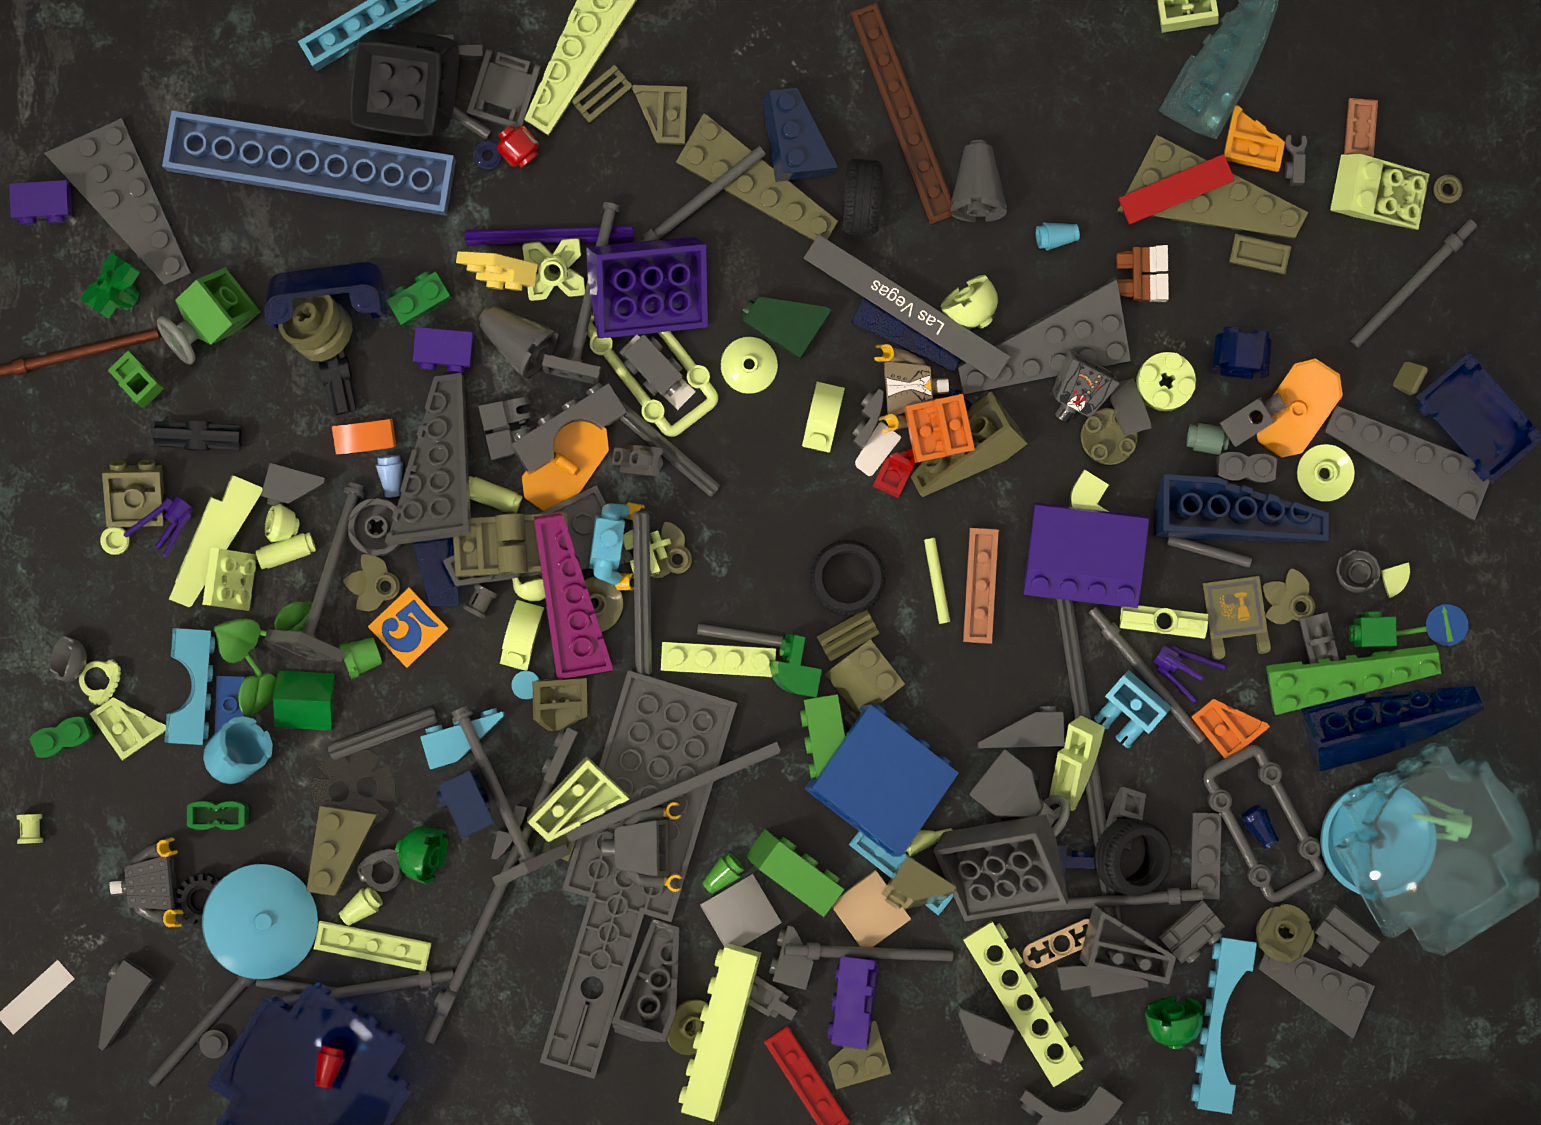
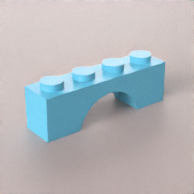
M173 628L171 657L180 661L188 670L191 677V692L187 701L179 709L166 715L165 742L203 745V739L208 738L209 723L204 722L205 711L210 710L211 695L206 693L207 682H211L213 676V666L208 665L209 654H213L215 648V637H210L211 631Z

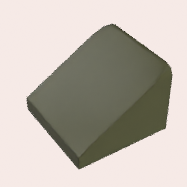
M1411 362L1403 363L1393 386L1408 395L1415 394L1428 368Z

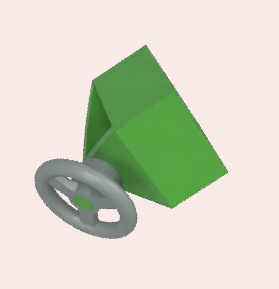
M223 268L196 279L176 299L184 320L176 326L169 318L160 316L157 319V326L171 350L186 364H193L196 358L190 345L191 343L200 339L213 344L238 333L260 313V310L229 271Z

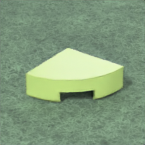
M1409 563L1380 571L1388 598L1397 595L1406 586L1410 575Z

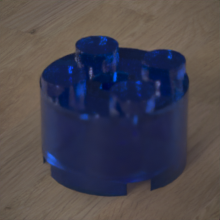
M1225 327L1223 333L1215 336L1212 372L1216 373L1220 369L1222 376L1238 379H1253V374L1261 373L1260 378L1268 377L1272 348L1269 332L1254 330L1252 334L1241 333L1239 328Z

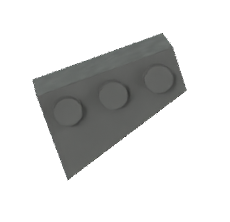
M1093 904L1080 960L1087 967L1169 984L1176 956L1165 947Z

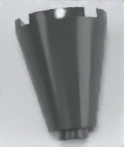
M973 140L964 147L950 205L951 215L956 219L976 222V217H985V222L1006 216L1007 204L993 147L984 140Z
M496 305L484 309L479 317V328L517 373L526 379L533 377L543 368L541 361L544 358V354L552 356L559 341V334L554 329Z

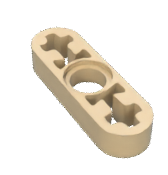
M1082 919L1028 943L1022 951L1024 962L1029 967L1040 968L1081 950L1085 936L1078 938L1077 940L1080 942V945L1075 946L1074 938L1069 933V930L1074 929L1075 934L1082 932V926L1084 924L1088 925L1090 919ZM1059 935L1067 936L1070 941L1068 949L1063 952L1057 951L1053 946L1054 939ZM1048 940L1049 949L1054 953V956L1049 958V954L1046 952L1040 955V962L1036 963L1033 959L1028 960L1027 956L1031 954L1030 949L1035 947L1038 951L1046 948L1042 943Z

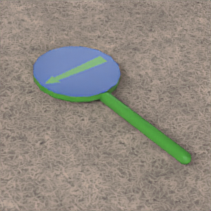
M1442 604L1435 607L1429 613L1426 619V626L1396 631V637L1427 632L1435 643L1442 646H1453L1465 638L1468 631V619L1459 607L1452 604Z

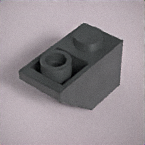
M788 924L786 930H780L776 945L781 946L779 958L773 956L769 973L774 974L773 981L806 990L813 960L806 959L805 956H784L783 949L785 944L804 945L795 927Z

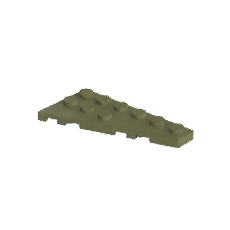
M1156 135L1125 195L1204 163L1207 160ZM1233 174L1234 182L1153 216L1294 239L1308 212ZM1121 205L1119 206L1117 212H1123Z

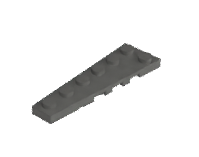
M1339 406L1333 408L1324 431L1327 435L1393 472L1396 476L1408 481L1468 519L1475 520L1495 467Z

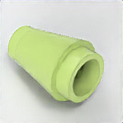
M370 886L366 889L361 888L343 910L339 912V915L343 922L350 926L352 923L378 912L383 902L379 894Z

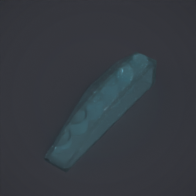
M1238 0L1239 4L1237 7L1222 17L1220 21L1223 24L1214 35L1208 34L1202 43L1205 46L1196 57L1191 55L1186 61L1162 103L1159 112L1195 133L1217 139L1257 65L1279 0Z

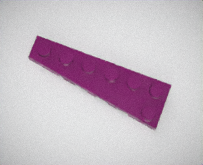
M556 512L533 516L557 680L612 671L613 666L563 513Z

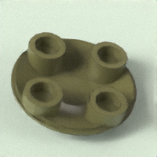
M1113 408L1096 411L1086 419L1081 430V443L1085 452L1090 458L1101 464L1113 465L1123 462L1134 452L1137 444V433L1123 434L1116 420L1115 409Z

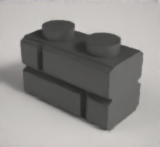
M1199 900L1157 937L1176 956V959L1181 964L1185 961L1190 964L1201 955L1202 952L1199 949L1208 942L1212 945L1222 937L1223 933L1221 930L1225 926L1203 900Z
M1334 904L1329 907L1313 928L1314 933L1317 935L1314 940L1327 950L1331 946L1340 952L1337 958L1350 968L1353 964L1361 967L1381 942L1377 936Z

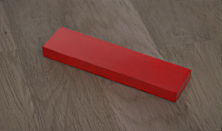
M1223 154L1118 198V201L1128 224L1131 225L1234 182L1235 179Z
M788 1025L764 1040L765 1045L817 1125H847L850 1123Z

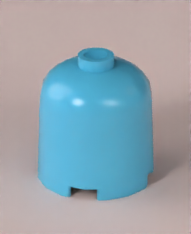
M244 716L232 718L208 741L203 755L206 769L212 777L222 783L235 784L244 781L263 767L272 755L273 744L268 731L264 732L260 726L255 724L256 720Z

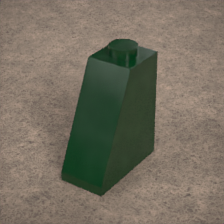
M758 297L755 302L752 300L748 302L742 315L745 316L743 319L744 324L801 360L831 314V309L825 306Z

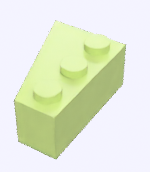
M586 756L527 817V821L550 842L591 818L599 816L608 809L629 800L627 793Z

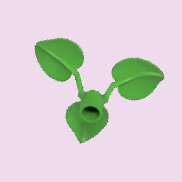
M293 602L281 609L275 619V630L303 632L312 602ZM240 619L218 625L214 629L218 638L219 651L223 659L227 662L235 663L246 658L255 671V676H249L244 679L238 694L241 712L246 717H249L263 710L273 700L276 678L271 673L262 674L260 668L249 654V651L256 646L258 637L260 635L266 636L267 631L260 630V626L254 620Z

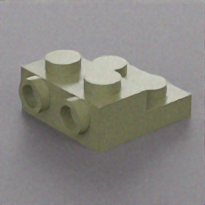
M116 460L110 462V466H105L102 472L106 527H132L163 503V466L155 465L154 460H142L138 462V465L128 466L126 461ZM164 511L144 526H164Z

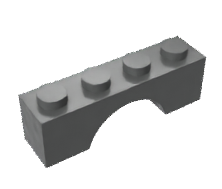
M598 383L586 391L588 395L586 398L579 402L576 398L572 399L562 406L564 410L562 413L555 417L550 413L538 421V428L531 432L526 428L513 437L515 442L511 444V447L529 475L554 460V438L564 426L580 421L591 423L602 430L626 415L627 411L609 383L605 386Z

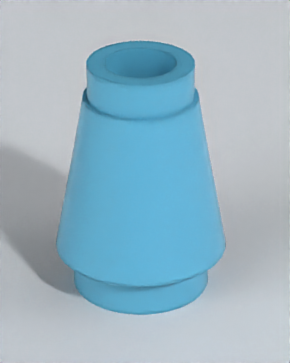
M1043 222L1041 226L1036 227V241L1040 249L1045 248L1048 251L1074 241H1079L1080 235L1077 224Z

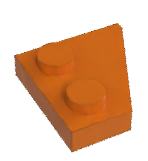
M1215 699L1210 700L1191 716L1192 720L1224 759L1245 748L1270 727L1267 723Z

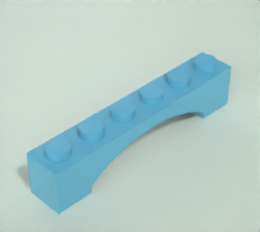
M1221 937L1219 942L1213 944L1212 959H1216L1215 971L1210 970L1208 977V987L1212 988L1211 998L1206 999L1204 1004V1016H1208L1207 1026L1202 1027L1200 1032L1199 1044L1204 1045L1202 1056H1197L1195 1072L1199 1073L1198 1084H1193L1191 1101H1195L1197 1109L1232 1114L1236 1085L1228 1081L1223 1067L1220 1046L1221 1025L1227 1002L1235 985L1246 971H1253L1257 945L1254 941Z

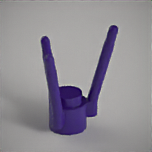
M177 496L172 501L166 498L158 508L124 532V537L130 536L165 510L164 517L171 523L155 547L160 549L176 527L163 553V556L166 558L173 549L185 524L191 518L190 514L193 512V508Z
M1165 644L1154 661V664L1159 666L1157 671L1166 676L1192 703H1197V699L1169 670L1175 673L1176 669L1179 668L1202 681L1204 677L1183 664L1181 656L1223 670L1226 669V665L1183 650L1174 644L1172 647Z

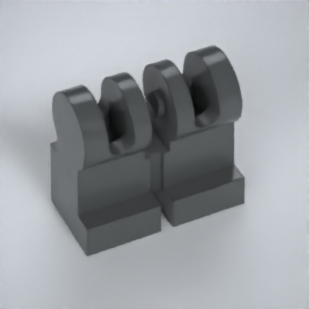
M530 396L478 406L484 432H494L485 435L492 462L516 455L511 447V444L515 442L513 437L526 428L530 432L537 428V426H521L519 430L511 431L509 424L513 423L524 424L527 420L535 418L534 412L517 413L518 408L532 404Z

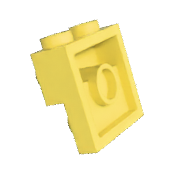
M458 252L456 263L467 265V271L476 272V280L487 282L486 287L503 290L505 285L506 289L522 291V286L534 287L538 264L494 253Z

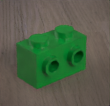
M426 271L414 279L416 283L406 288L403 285L390 293L391 298L386 301L403 328L452 300L451 295L436 271L432 274Z
M1382 612L1361 613V618L1353 619V624L1349 625L1350 642H1354V647L1397 646L1396 617H1382Z

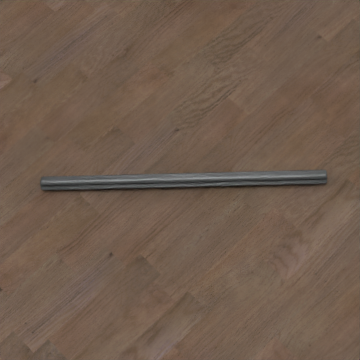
M1057 599L1074 716L1077 719L1082 715L1091 720L1073 601ZM1097 759L1085 787L1094 847L1097 846L1096 843L1099 841L1100 835L1103 834L1107 822ZM1100 880L1102 896L1118 895L1117 891L1110 889ZM1120 906L1104 907V911L1122 921Z

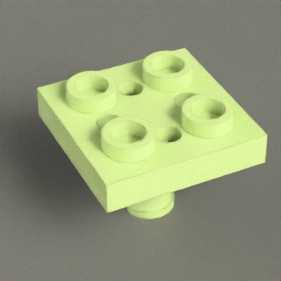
M210 548L203 605L249 611L257 555Z

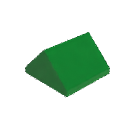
M278 670L273 696L275 727L332 730L336 674Z

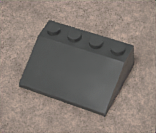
M1046 814L943 832L933 850L946 881L956 886L952 894L964 921L1067 905L1069 902L1056 837Z

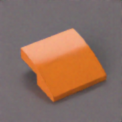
M963 394L904 407L915 463L975 450Z

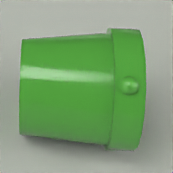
M373 637L339 644L340 649L345 651L343 658L351 679L359 677L360 674L382 664Z

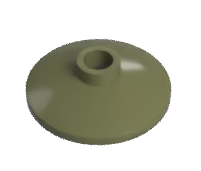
M595 576L586 578L584 581L590 599L595 598L596 600L593 608L601 632L606 631L618 621L622 613L623 597L621 591L617 590L615 585L602 581Z
M693 999L682 1003L676 1008V1017L667 1038L673 1050L682 1055H694L697 1053V1049L693 1048L697 1032H702L705 1022L700 1021L703 1007L705 1004L709 1005L708 1003Z

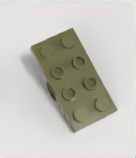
M563 513L568 529L567 513ZM504 514L495 517L471 518V535L453 537L455 576L468 577L541 572L533 516L543 514Z

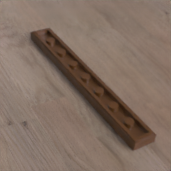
M877 2L850 12L930 225L953 217L950 209L952 200Z

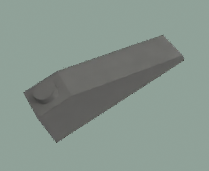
M652 919L612 1020L616 1033L639 1041L666 1042L676 1017L679 927Z

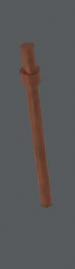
M158 328L29 359L24 357L13 359L12 363L0 365V377L11 374L16 376L28 374V370L160 339Z

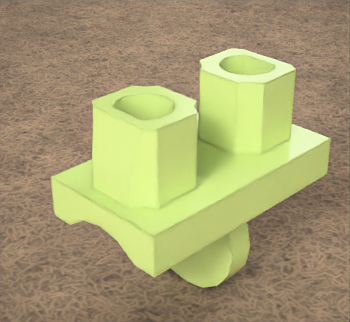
M633 530L623 535L622 542L626 551L633 549ZM659 531L650 533L653 544L650 543V576L660 572L653 551H657L659 560L665 559L667 554L664 547L672 544L670 538L661 540ZM631 560L630 565L634 574V560Z

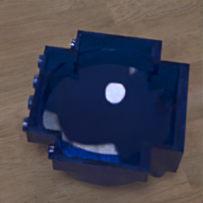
M319 982L315 986L309 983L291 1010L287 1008L289 1004L274 995L272 999L265 997L207 1084L208 1087L231 1101L216 1125H391L413 1092L408 1089L409 1082L396 1074L394 1077L391 1076L397 1065L396 1063L407 1048L402 1043L405 1038L392 1029L386 1033L385 1030L380 1028L382 1024L380 1020L369 1013H366L363 1017L356 1012L358 1006L346 998H341L340 1001L329 996L332 990ZM322 1045L344 1050L343 1058H345V1061L331 1089L315 1085L318 1051H321Z

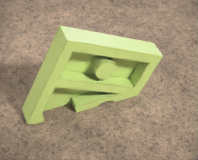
M114 697L90 713V716L122 761L163 734L166 730V725L127 706Z

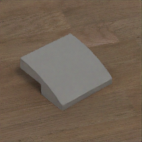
M753 874L700 904L724 947L728 943L743 947L781 924L779 917Z

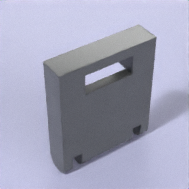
M487 49L467 114L505 127L512 125L514 129L518 126H524V119L529 110L542 66L535 64L531 75L528 74L531 62L500 52L497 53L495 63H492L490 61L493 51ZM486 103L511 110L509 120L484 113Z

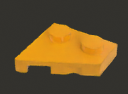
M1234 105L1224 150L1226 160L1278 172L1285 141L1277 135L1268 132L1263 124L1257 120L1253 121L1242 112L1243 109Z

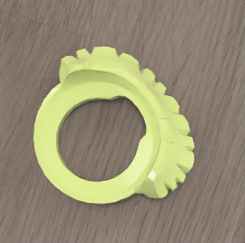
M113 659L107 662L92 661L86 664L84 671L79 676V685L82 691L89 696L91 703L102 705L112 697L120 681V666ZM93 667L103 669L110 679L107 688L104 690L88 688L85 683L86 672Z

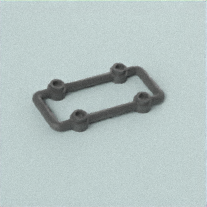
M1250 745L1209 767L1204 773L1203 780L1209 791L1207 799L1209 806L1213 810L1220 812L1249 867L1247 871L1248 880L1253 885L1260 887L1268 901L1278 903L1320 881L1325 875L1326 868L1320 856L1321 843L1315 837L1309 836L1280 781L1282 777L1280 766L1269 760L1262 747ZM1255 756L1260 765L1258 768L1259 779L1271 786L1299 839L1297 844L1299 854L1309 859L1314 867L1313 872L1276 892L1270 884L1271 870L1265 864L1259 863L1230 808L1232 804L1231 795L1226 790L1219 788L1215 780L1216 776Z

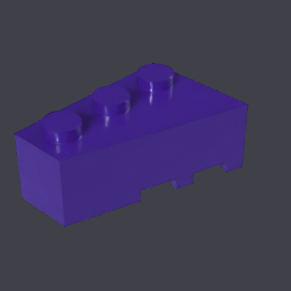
M841 956L840 965L837 966L836 971L837 993H834L832 1000V1010H835L834 1022H830L828 1029V1039H832V1045L861 1050L869 1049L880 967L876 961Z

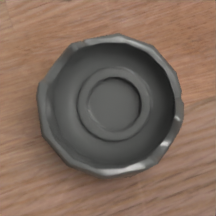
M1352 550L1339 558L1336 574L1339 583L1346 590L1353 593H1363L1377 584L1381 569L1377 559L1369 552Z
M62 636L57 640L53 648L49 669L56 674L54 677L64 682L74 681L82 674L86 667L87 652L84 645L78 640Z

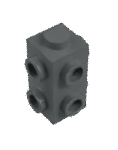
M643 334L623 353L627 359L623 364L634 375L639 372L646 379L643 385L653 396L659 393L662 397L666 394L671 397L682 387L680 381L683 379L680 371L683 368L672 356L668 360L660 352L663 346L653 336L648 339Z

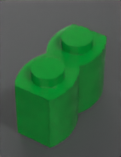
M72 717L64 720L57 727L38 730L29 739L36 757L45 758L57 756L68 747L87 744L96 735L89 717Z
M198 801L187 805V826L193 829L206 830L219 827L225 830H235L249 825V805L242 801H227L220 804L213 801Z

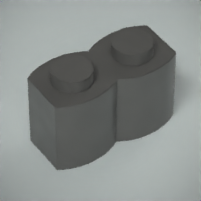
M1226 452L1216 457L1215 477L1228 480V482L1244 479L1254 484L1268 483L1276 479L1277 459L1267 454H1255L1248 457L1239 452Z

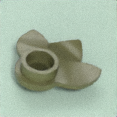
M665 522L660 537L661 540L670 538L672 544L664 547L667 554L665 559L659 560L657 551H653L660 569L659 574L652 576L654 578H662L670 572L683 573L692 564V555L685 547V535L682 530L673 523ZM650 535V543L653 544V540ZM675 554L682 555L683 562L681 564L674 563L673 557Z
M370 554L361 555L362 570L348 575L343 580L351 592L359 595L356 609L362 611L377 609L384 600L387 601L395 598L400 591L399 579L394 574L388 572L386 563L381 558ZM384 581L391 583V589L388 592H384L381 589V584Z
M1290 569L1285 583L1274 581L1263 585L1265 598L1272 605L1265 615L1270 621L1276 624H1286L1293 619L1299 621L1301 618L1310 617L1314 614L1315 602L1308 595L1309 582L1299 571ZM1299 601L1305 604L1303 612H1298L1295 608L1296 603Z

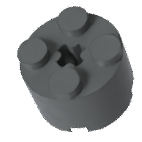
M379 498L367 499L359 503L352 510L348 521V534L353 545L363 553L377 557L390 555L397 551L402 544L387 546L385 543L387 532L390 533L393 523L392 515L397 505ZM374 521L384 523L381 534L377 532L372 533L374 529L372 523Z

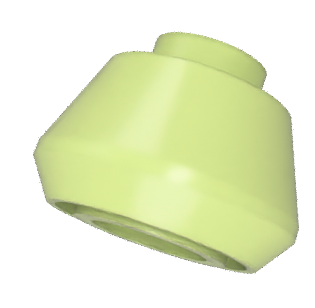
M282 504L272 506L265 522V536L271 542L288 540L292 535H296L299 528V519L295 517V513Z

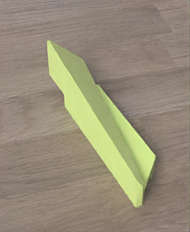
M232 475L221 501L210 496L175 580L176 583L169 597L170 600L187 607L193 605L206 583L210 548L227 550L261 495L262 487Z

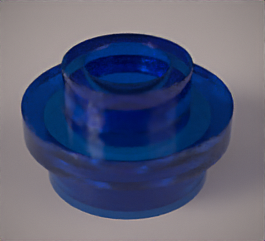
M492 141L480 142L473 152L475 163L483 169L495 168L502 158V155L497 150V144ZM487 150L493 153V157L490 160H484L482 157L483 153Z

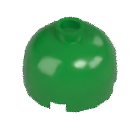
M418 826L399 839L395 851L398 855L400 869L408 878L423 884H431L435 881L437 876H434L433 873L436 868L442 869L448 850V838L443 837V834L446 833L445 830L429 826Z
M1168 997L1150 1003L1148 1011L1145 1010L1148 1031L1155 1041L1171 1049H1181L1197 1038L1203 1023V1010L1199 1001L1185 997L1186 1002H1176V997Z

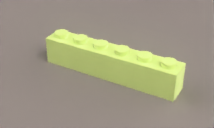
M729 943L724 947V950L719 949L715 966L719 967L717 977L711 978L708 993L712 994L710 1004L704 1005L700 1021L705 1023L702 1032H697L693 1048L697 1049L695 1060L690 1059L686 1075L690 1076L688 1087L683 1086L679 1097V1103L683 1104L682 1113L713 1122L719 1115L761 952Z

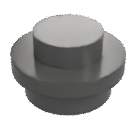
M214 1029L202 1035L199 1045L201 1052L206 1057L219 1058L226 1053L229 1042L227 1036L222 1031Z

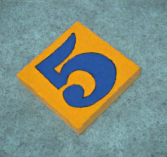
M410 587L368 626L406 668L414 663L449 629Z

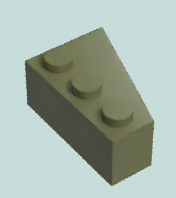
M325 805L319 807L307 892L333 896L339 894L379 816L378 813Z

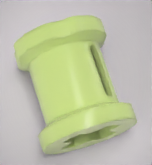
M42 814L17 815V820L20 821V838L17 839V844L43 843V838L40 837V819H42Z

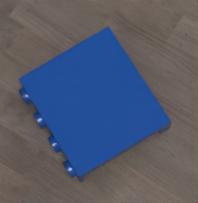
M876 704L863 705L860 707L862 713L816 779H810L804 789L892 857H899L907 850L958 775V772L952 768L953 763L949 759L941 755L936 756L931 752V746L920 738L915 739L909 735V729L898 721L893 722L886 717L887 712Z

